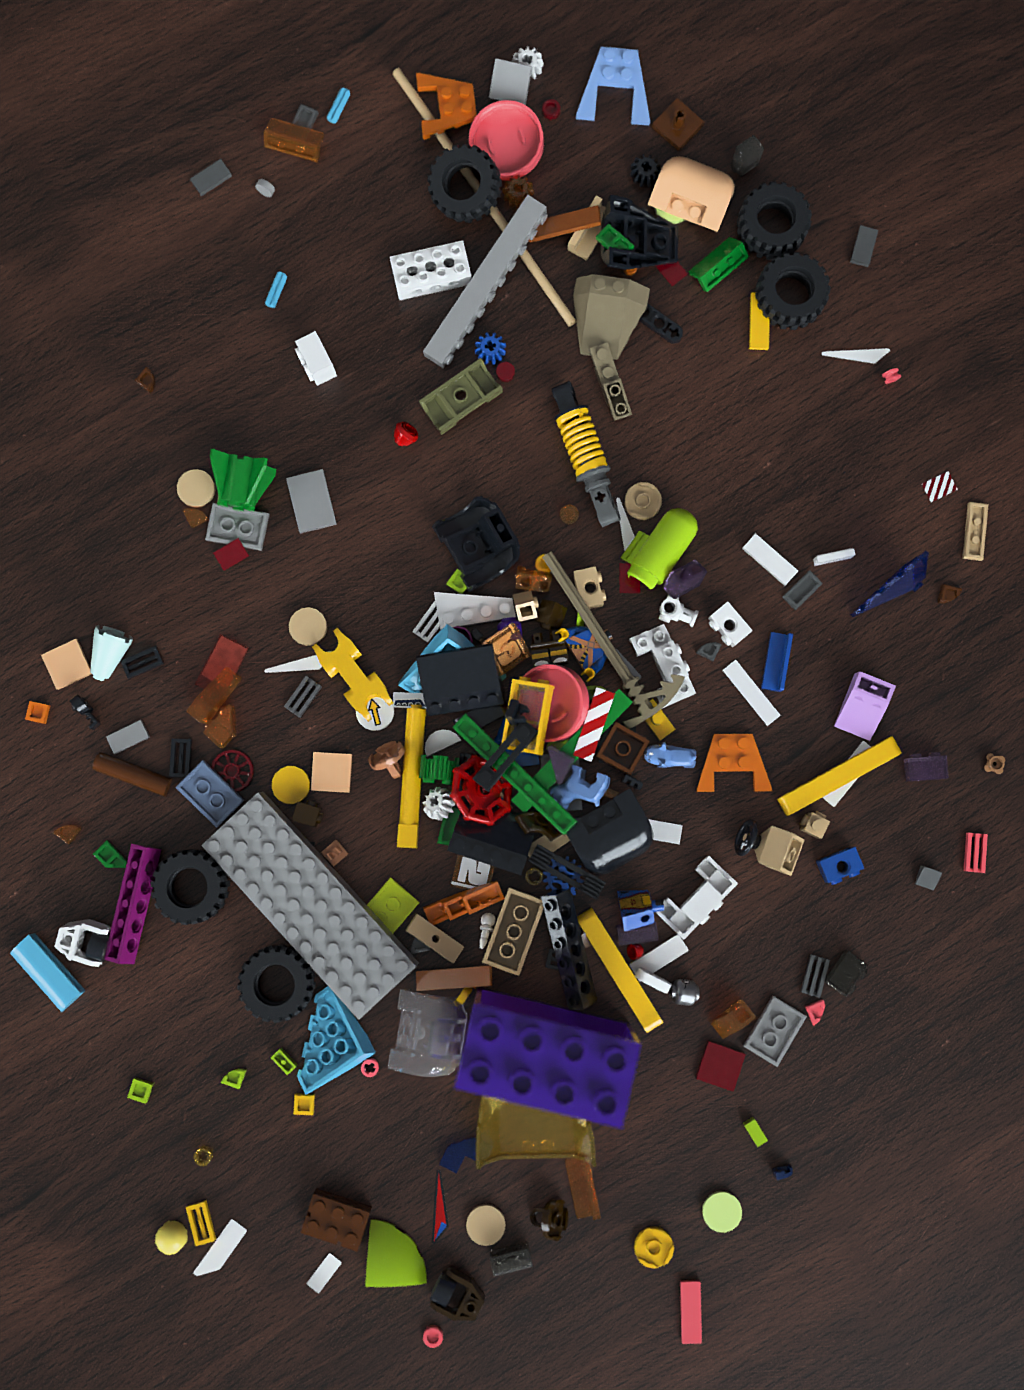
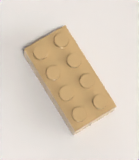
M509 887L482 963L517 976L520 975L544 908L541 898Z

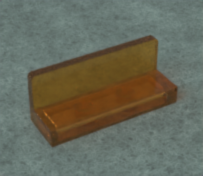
M271 118L264 131V147L318 162L320 158V144L324 138V133Z
M588 1154L565 1159L577 1218L593 1216V1220L601 1219Z

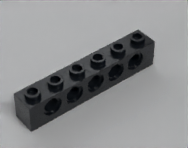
M570 888L556 889L541 896L568 1009L584 1010L598 1002L571 890Z

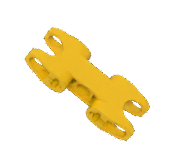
M336 628L333 632L338 639V647L334 651L325 652L317 644L313 645L312 648L318 657L319 663L331 678L340 673L351 688L343 695L351 706L369 722L372 720L367 709L370 699L379 697L389 706L393 704V701L387 692L386 686L375 672L367 677L355 662L362 654L353 642Z

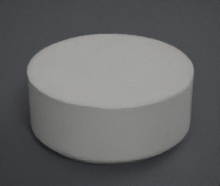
M259 179L255 185L256 189L267 197H271L275 191L274 186L264 179Z

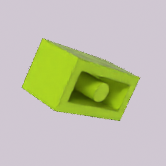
M282 1047L271 1057L286 1075L291 1073L298 1065Z
M754 1117L743 1123L757 1147L768 1141Z

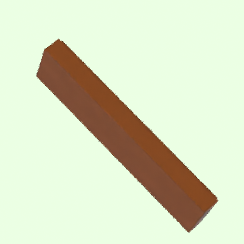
M596 205L549 217L543 225L539 224L536 229L537 234L532 241L529 239V242L600 226V208Z
M492 966L416 971V991L492 986Z

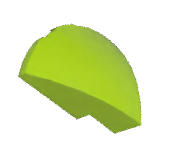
M371 1219L365 1287H400L427 1283L425 1262L416 1248V1243L407 1233L404 1234L398 1230L394 1224Z

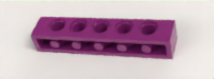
M131 844L104 960L117 964L135 963L152 892L151 881L155 879L153 873L157 870L162 849L147 845Z

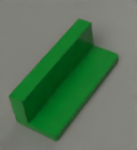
M729 237L689 270V274L698 279L703 291L708 292L749 258L743 242Z

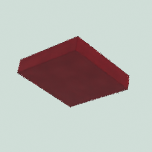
M708 1040L695 1078L734 1092L746 1054Z

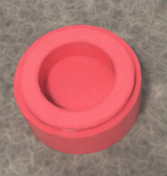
M437 1325L428 1326L423 1334L424 1343L431 1348L438 1347L443 1340L442 1329Z

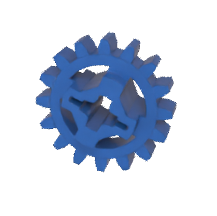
M551 859L552 865L550 867L554 869L558 865L559 872L572 875L569 878L576 879L578 883L584 882V880L580 879L582 875L575 871L569 872L565 869L564 865ZM572 860L571 863L575 865L576 860ZM547 871L543 872L547 876V878L543 879V882H548V885L545 887L546 890L550 888L552 891L556 890L557 888L552 885L555 882L559 883L562 889H569L568 883L562 882L561 879H554L557 877L554 875L550 876L551 874ZM572 886L570 888L571 893L573 895H576L574 890L577 888Z

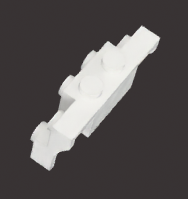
M664 624L629 639L636 651L637 657L649 651L651 652L663 681L673 682L670 677L671 674L685 676L679 691L665 707L696 694L689 679V666L686 661H682L680 656L682 651L678 643L675 644L671 640ZM661 695L656 697L659 703H661L666 696Z
M708 855L694 869L705 881L680 907H677L667 897L663 901L664 911L655 912L683 940L699 924L703 925L710 918L708 914L713 909L716 911L722 906V900L738 884Z

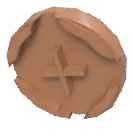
M391 741L385 743L375 750L377 753L374 756L373 754L369 756L368 763L373 770L387 768L394 779L402 776V769L398 760L404 755L405 748L401 742Z

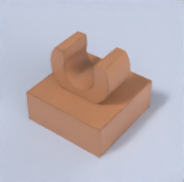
M337 839L321 852L333 867L349 854Z

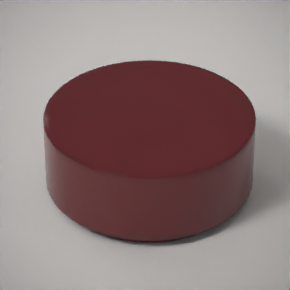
M554 99L546 100L542 105L543 116L548 120L556 119L560 114V104Z
M509 362L500 363L496 368L497 378L502 382L511 381L515 375L514 366Z

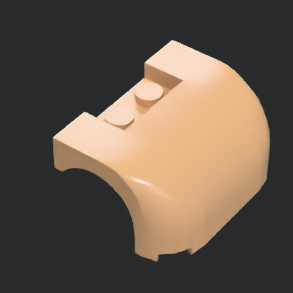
M672 157L667 160L660 171L648 206L658 208L666 213L718 232L729 202L734 194L735 186L730 176L720 170L686 157Z

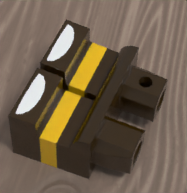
M558 630L549 632L551 640L549 642H543L542 633L532 634L530 649L533 668L550 664V659L553 665L569 664L565 640L559 642L558 640L562 636L560 633L555 634Z

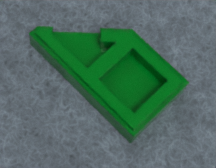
M609 223L596 236V240L606 249L609 247L622 250L634 249V244Z
M106 840L93 853L105 868H126L127 859L109 840Z

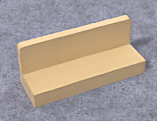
M596 195L590 207L599 206L602 221L606 207L602 206L603 199ZM601 225L574 232L568 242V250L588 260L598 243L596 236L601 232Z

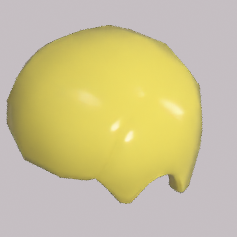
M178 1221L166 1222L160 1227L155 1236V1244L159 1251L166 1255L177 1253L187 1242V1230Z

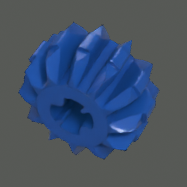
M486 332V338L479 336L480 342H475V347H477L475 354L479 355L478 359H485L486 365L489 361H492V364L495 365V359L502 361L501 355H506V350H504L506 343L502 342V336L496 338L495 332L492 336H489V333Z

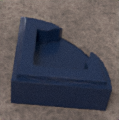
M792 1165L772 1168L776 1180L787 1178L793 1174Z

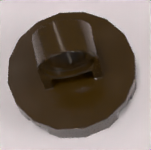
M553 1198L547 1202L545 1208H535L530 1213L532 1225L542 1228L543 1235L548 1240H560L562 1238L561 1232L567 1229L568 1209L564 1208L563 1204L565 1202L561 1199ZM539 1211L542 1213L541 1223H539L536 1219V1215Z

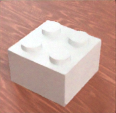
M316 331L295 341L297 345L295 351L310 381L314 380L318 386L337 376Z

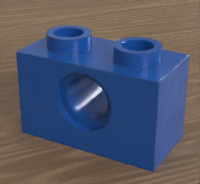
M852 846L816 860L824 882H831V885L842 882V878L849 875V878L860 874V870L865 869L856 847ZM840 861L845 865L842 872L837 870V863Z

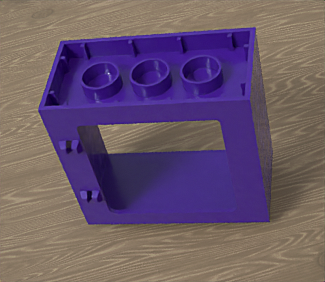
M478 987L455 1089L622 1129L641 1042L629 1022L579 1010H569L567 1007Z

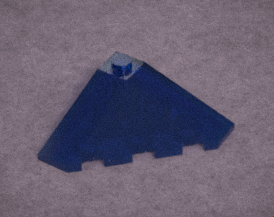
M925 550L904 564L850 615L855 617L912 590L914 592L923 585L921 581L926 578L929 553Z

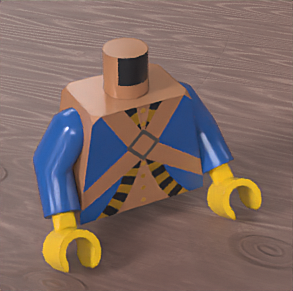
M587 626L561 628L555 632V634L560 633L562 636L558 641L562 642L565 640L566 646L583 670L581 676L587 674L589 677L587 682H589L602 670L607 656ZM607 629L604 630L609 640L613 639L610 632Z

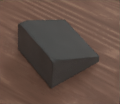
M920 866L915 884L934 890L942 872Z

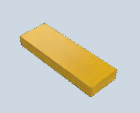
M751 293L749 349L768 350L770 318L764 317L762 309L759 310L758 300L755 297L756 293Z

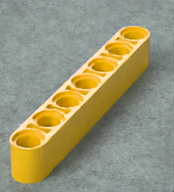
M893 736L888 737L784 794L777 801L785 815L789 816L897 757L902 752Z
M592 907L577 916L579 925L586 933L592 946L645 1031L648 1033L663 1023L662 1019Z

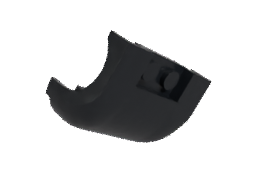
M483 496L473 498L464 509L446 519L436 521L432 526L440 542L445 543L462 573L460 577L469 592L500 577L519 560L520 544L498 505L487 498H483Z
M631 789L617 795L613 800L587 815L577 818L578 822L566 833L584 868L593 875L609 874L649 850L654 838L652 826Z

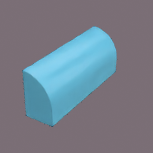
M35 933L29 934L11 951L10 954L61 1012L86 991Z

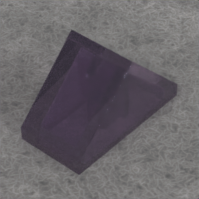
M549 745L547 749L557 784L559 785L563 783L576 758L554 745Z

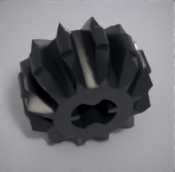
M642 154L641 159L637 157L634 159V163L630 167L632 170L630 176L634 178V184L640 182V187L646 184L648 188L651 186V183L656 184L662 167L661 164H657V158L652 160L651 154L648 158Z

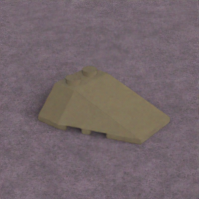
M595 274L577 278L573 300L580 354L591 356L590 348L608 342L613 359L618 360L632 331L636 328L641 315L647 308L650 288L630 279Z

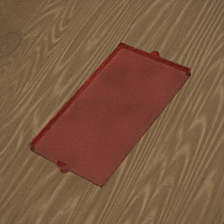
M220 634L195 685L207 690L209 694L213 693L224 698L249 648L237 643L235 639L231 640Z

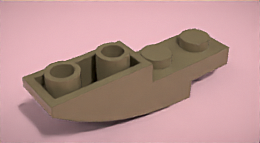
M608 342L590 348L589 351L595 366L594 370L613 420L616 421L632 415Z

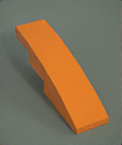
M494 881L441 899L423 907L428 922L436 925L447 919L451 921L466 913L470 915L505 898L498 881Z

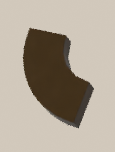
M525 812L515 817V820L525 834L531 832L541 833L550 841L563 835L539 812Z

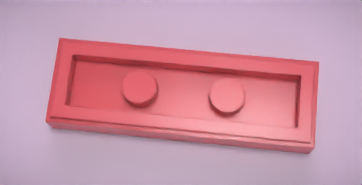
M680 1280L682 1344L702 1343L700 1280Z

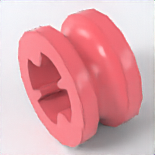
M893 368L882 374V377L886 378L885 384L892 383L901 378V374H898V368Z
M374 1058L366 1059L361 1065L362 1074L366 1077L375 1076L379 1070V1063ZM373 1063L375 1071L367 1072L365 1064Z

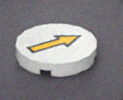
M379 697L370 699L367 704L368 712L372 717V720L369 722L356 711L359 723L364 728L372 731L386 728L394 717L393 704L389 706Z

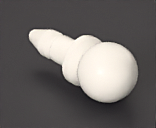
M485 913L481 917L480 949H483L487 944L489 932H493L492 927L496 924V917L492 913Z

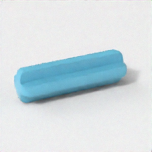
M344 87L340 89L327 115L329 122L333 124L337 122L350 96L348 89Z
M277 272L265 301L266 306L275 308L287 279L285 273Z

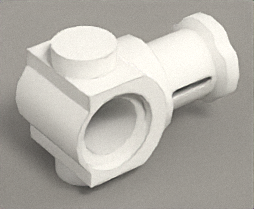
M668 594L666 600L660 606L659 619L667 623L670 620L676 622L681 620L693 627L699 611L685 608L684 604L680 603L679 597ZM671 604L674 611L672 613L666 612L664 605Z

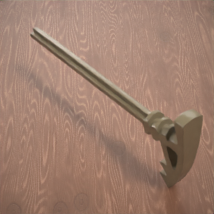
M553 552L545 554L542 557L621 677L623 681L622 688L628 689V697L633 696V704L639 705L637 711L640 716L623 721V725L630 729L660 711L674 698L682 686L685 676L671 674L670 677L673 682L662 680L660 681L662 689L644 693L643 689L645 686L638 684L640 678L632 675ZM661 695L666 696L656 707H653L648 699Z

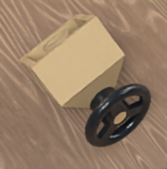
M749 819L740 827L735 838L734 848L739 856H744L751 849H754L758 863L792 876L804 839L794 833L771 826L759 835L757 822Z

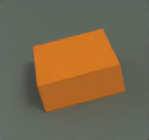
M29 701L25 720L46 724L50 705Z

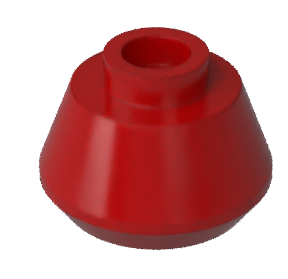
M399 422L395 427L394 440L400 446H409L418 440V432L411 424Z

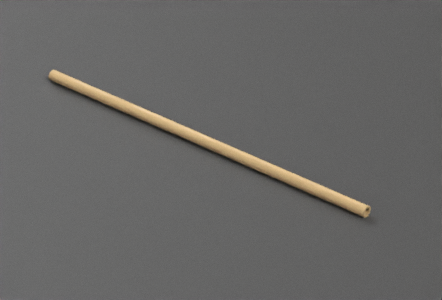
M395 69L392 73L423 119L436 120L401 69ZM436 133L435 136L444 149L452 150L453 144L445 133L439 135ZM469 167L461 169L460 172L476 193L480 182ZM491 206L489 209L491 211L490 214L503 232L508 222L497 207ZM525 250L524 254L520 256L567 325L569 327L576 323L575 318L529 252Z

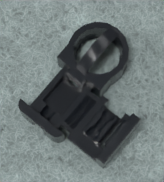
M76 694L69 700L73 705L71 707L73 711H78L82 715H88L86 719H91L90 723L93 724L89 726L90 729L95 730L101 724L91 713L94 709L83 697L81 698Z

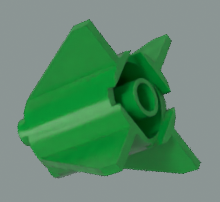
M211 449L210 460L218 491L217 505L222 507L233 506V510L244 512V510L254 512L256 503L274 479L276 469L267 466L268 458H251L247 456L242 458L237 457L238 455Z

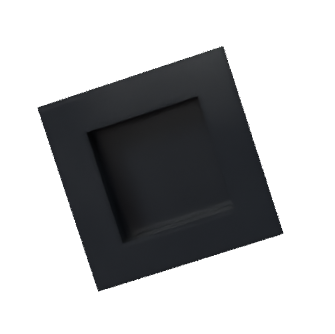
M511 699L505 717L510 725L518 726L519 723L526 722V718L522 714L529 713L530 710L526 705L520 704L519 700Z

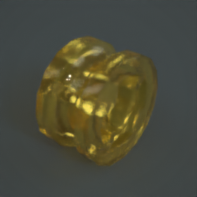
M530 868L526 872L525 878L529 884L538 885L542 881L543 875L539 869ZM533 871H537V875H540V878L535 879V882L530 881L531 878H528L529 873L532 874Z
M207 1146L200 1147L194 1154V1161L199 1166H206L213 1158V1151ZM202 1152L206 1153L205 1156L208 1155V1158L204 1161L201 1160L202 1157H199Z

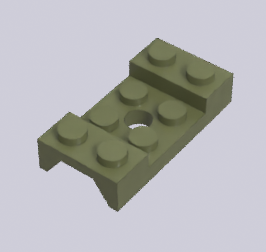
M480 358L419 400V404L442 435L485 402H490L503 393V388L494 380ZM463 391L466 393V398L458 400L455 397L456 393Z

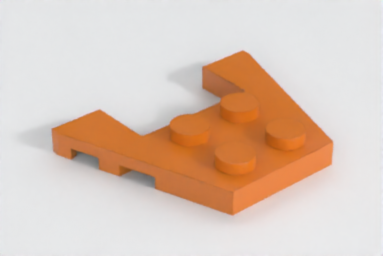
M416 73L418 92L437 91L440 119L421 121L423 140L429 139L430 135L436 133L438 135L445 133L446 129L458 128L474 121L477 113L473 84Z
M713 734L696 792H714V772L747 771L753 772L754 792L772 791L753 734Z

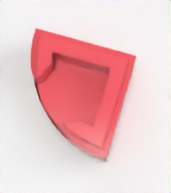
M823 999L804 1006L812 1025L817 1024L824 1013L825 1003Z

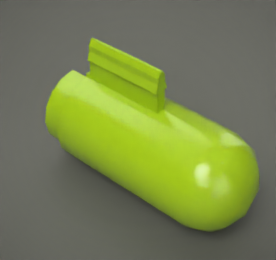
M671 509L664 514L650 536L639 531L621 556V559L631 564L627 572L628 578L632 576L638 579L649 589H653L656 584L661 585L696 536L698 525L694 515L686 509Z

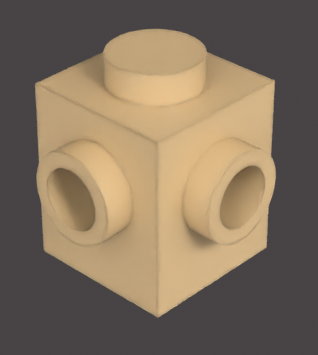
M531 590L513 594L519 622L537 618L536 608H539L537 596L533 597Z
M818 811L808 813L801 820L800 825L802 826L800 830L817 839H822L830 821L825 819L826 815Z

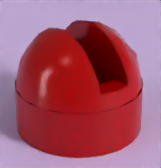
M637 943L630 944L627 947V954L631 960L639 959L644 954V948Z

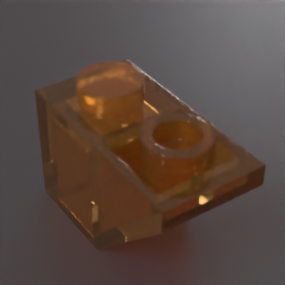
M230 704L228 706L224 705L218 711L219 715L216 719H211L205 725V730L203 731L221 749H224L236 736V708Z
M740 999L710 1023L721 1038L724 1039L744 1028L756 1016L747 1004Z

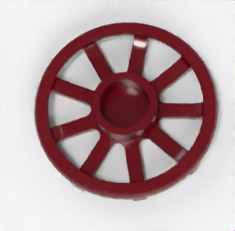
M239 750L223 751L215 757L211 764L213 769L215 764L224 768L223 771L217 773L225 775V781L230 779V786L233 789L234 779L240 782L242 786L234 789L236 792L246 788L254 775L251 759ZM228 753H236L233 763H231ZM225 755L227 765H224L217 760L221 756ZM239 756H243L246 761L237 765ZM249 764L250 772L240 770V768ZM240 774L249 775L246 783L239 777Z

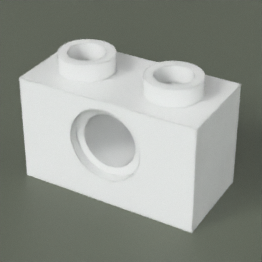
M726 602L708 618L711 628L714 631L718 630L722 635L721 639L727 646L731 645V647H734L753 631L729 602ZM730 621L733 624V630H727L724 627V623Z

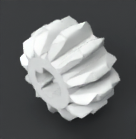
M527 46L526 50H523L520 47L519 53L514 54L512 62L533 66L531 77L535 80L536 74H540L543 67L541 53H536V48L530 50Z
M436 787L435 790L430 789L429 795H424L426 801L422 802L425 806L423 811L427 813L428 817L442 821L443 817L448 818L449 812H453L452 807L456 804L453 799H450L449 794L451 792L449 790Z

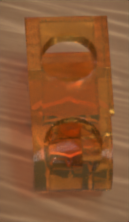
M518 566L515 588L548 592L551 586L552 574Z

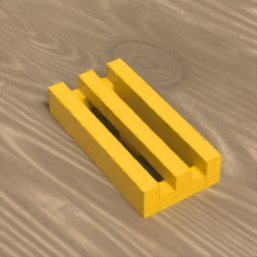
M204 1200L200 1203L187 1205L186 1211L195 1246L215 1241L216 1235L207 1201ZM200 1207H202V1209H203V1213H204V1217H205V1221H206V1225H207V1229H208V1233H209V1238H208V1236H207V1232H206V1228H205V1224H204V1221H203V1217H202V1213H201ZM193 1209L196 1210L199 1226L203 1237L202 1240H200Z

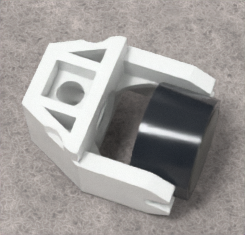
M90 919L68 922L59 928L55 947L65 954L70 961L74 960L86 965L99 967V965L106 961L104 957L111 927ZM86 930L92 931L94 933L89 940L87 950L83 952L81 948Z

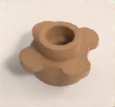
M992 753L987 754V763L984 766V770L986 772L993 771L996 774L1003 773L1005 765L1004 756H994Z

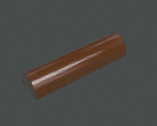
M103 752L97 754L92 769L164 797H166L173 780Z

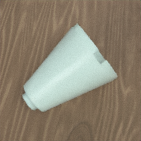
M99 625L95 627L90 669L93 678L100 681L109 679L133 641L132 636L129 635L126 638L124 637V632L107 626H103V629H99Z

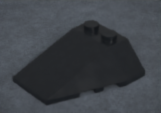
M610 195L601 221V231L609 223L634 244V249L622 250L612 247L606 249L601 244V258L606 265L627 270L677 263L678 226L659 215L656 217L650 214L648 209L644 207L640 208L632 204L633 201L628 198Z

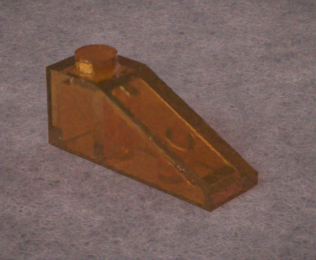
M226 666L195 698L186 712L198 722L208 724L242 678Z

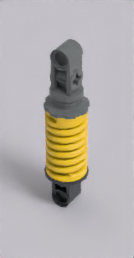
M570 381L553 387L552 393L561 412L554 417V420L559 429H561L560 433L563 436L564 443H566L565 447L568 450V455L571 456L570 461L573 463V469L576 470L577 482H584L586 486L585 491L587 493L590 492L598 520L602 527L620 521L619 511L608 486L611 482L606 475L611 468L606 462V457L603 456V450L600 449L601 444L597 443L599 438L595 436L596 430L593 429L594 424L590 422L591 416L587 415L589 407L588 405L578 404L575 390ZM601 494L606 496L603 498V502L599 500L601 498Z

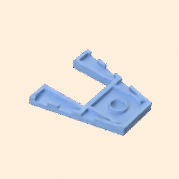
M601 47L579 105L576 119L594 121L597 86L634 89L631 124L649 126L650 117L638 50Z

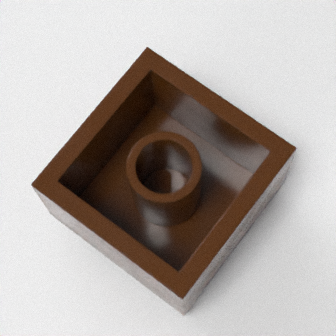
M615 722L595 757L630 776L650 741Z

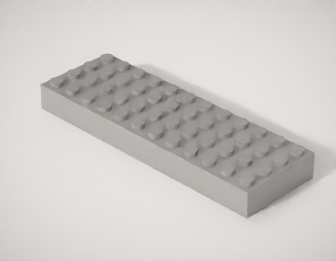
M264 791L258 792L201 845L358 1020L419 964L415 957Z

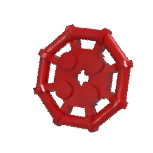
M474 754L459 767L453 769L452 790L449 796L463 814L464 820L493 826L495 821L511 811L513 786L501 776L500 780L503 784L498 780L489 792L485 790V795L481 793L480 785L472 778L482 768L481 765L484 766L487 761ZM473 766L474 772L469 775L465 772ZM461 779L465 780L464 784L462 785L463 791L459 792ZM502 789H504V798H503V800L501 799V796H500V792L502 791ZM462 796H465V798L467 799V801H468L469 804L471 805V806L469 807V809L467 808L466 804H465L464 801L462 800V798H461ZM498 805L499 809L493 813L491 808ZM484 810L485 816L475 814V811Z

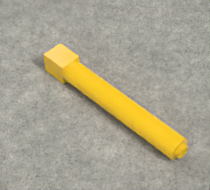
M411 705V708H407L405 752L397 847L418 848L421 778H419L424 747L426 709H422V705Z

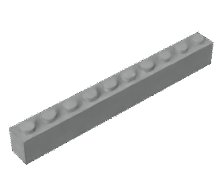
M529 195L526 196L423 350L426 358L442 368L446 364L449 365L454 358L453 353L456 349L459 350L464 343L463 338L467 333H471L475 326V320L477 317L481 318L487 302L490 303L494 299L497 287H501L504 284L507 272H511L514 269L517 257L524 254L529 239L531 241L534 239L539 224L543 225L548 215L545 205Z

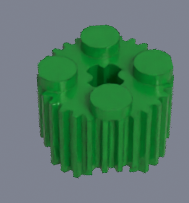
M421 755L419 778H423L424 783H434V780H442V784L452 785V771L455 767H459L460 758L449 761L447 756L433 755V759H426L427 755Z

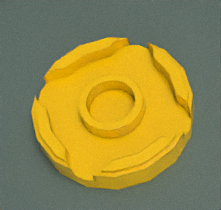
M296 766L281 768L272 779L274 796L285 804H296L303 801L310 791L309 776L303 769Z
M652 1226L643 1229L637 1235L634 1243L635 1254L639 1262L646 1267L655 1269L668 1264L673 1256V1241L668 1232L662 1228Z

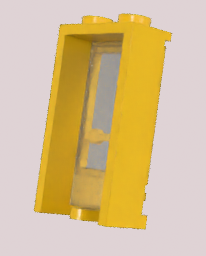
M519 676V680L512 679L508 706L511 699L519 700L520 704L528 707L530 712L523 713L522 716H525L526 721L538 730V733L522 752L543 755L555 686L549 685V681L538 679L536 683L530 682L531 678ZM507 718L505 720L502 743L517 727L510 725ZM515 739L507 749L515 750L521 742Z

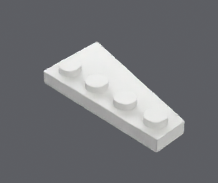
M434 592L440 630L447 624L451 627H464L516 617L512 598Z

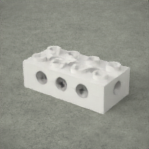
M463 240L390 256L399 300L466 286L472 279Z

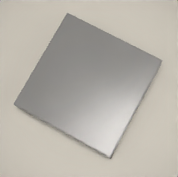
M496 58L489 98L500 101L511 100L526 105L533 66Z

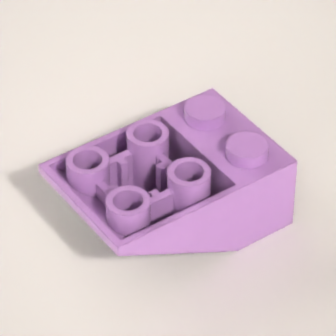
M861 671L854 673L834 727L870 741L889 705L896 686Z

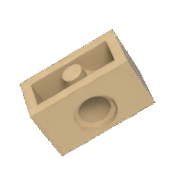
M596 566L573 571L575 588L588 608L602 607L604 601H606L605 590L600 588V582H602L601 572L596 570ZM592 584L595 587V591L588 593L585 590V586Z

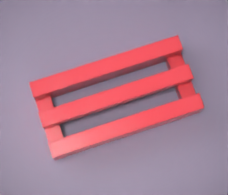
M966 833L964 871L985 873L988 834ZM972 837H975L973 868H970ZM981 838L980 864L978 869L979 841Z

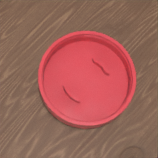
M503 100L488 105L478 113L469 131V145L471 147L475 145L482 151L484 150L499 169L500 179L509 181L525 176L538 164L544 149V135L538 117L529 107L520 102Z
M545 664L532 668L523 677L531 678L530 682L536 683L538 679L549 681V685L555 686L545 742H559L571 738L584 725L589 711V694L584 681L575 671L562 665ZM521 689L519 702L526 705L530 710L529 713L522 714L526 720L540 722L544 692ZM530 724L536 730H538L539 725Z

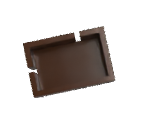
M316 1188L301 1233L335 1245L339 1241L342 1242L341 1247L358 1252L372 1206Z

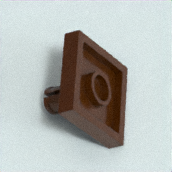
M676 98L654 121L652 128L680 151L704 125V121Z

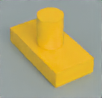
M650 700L653 707H656L657 703L655 700ZM662 710L645 720L659 741L676 730Z

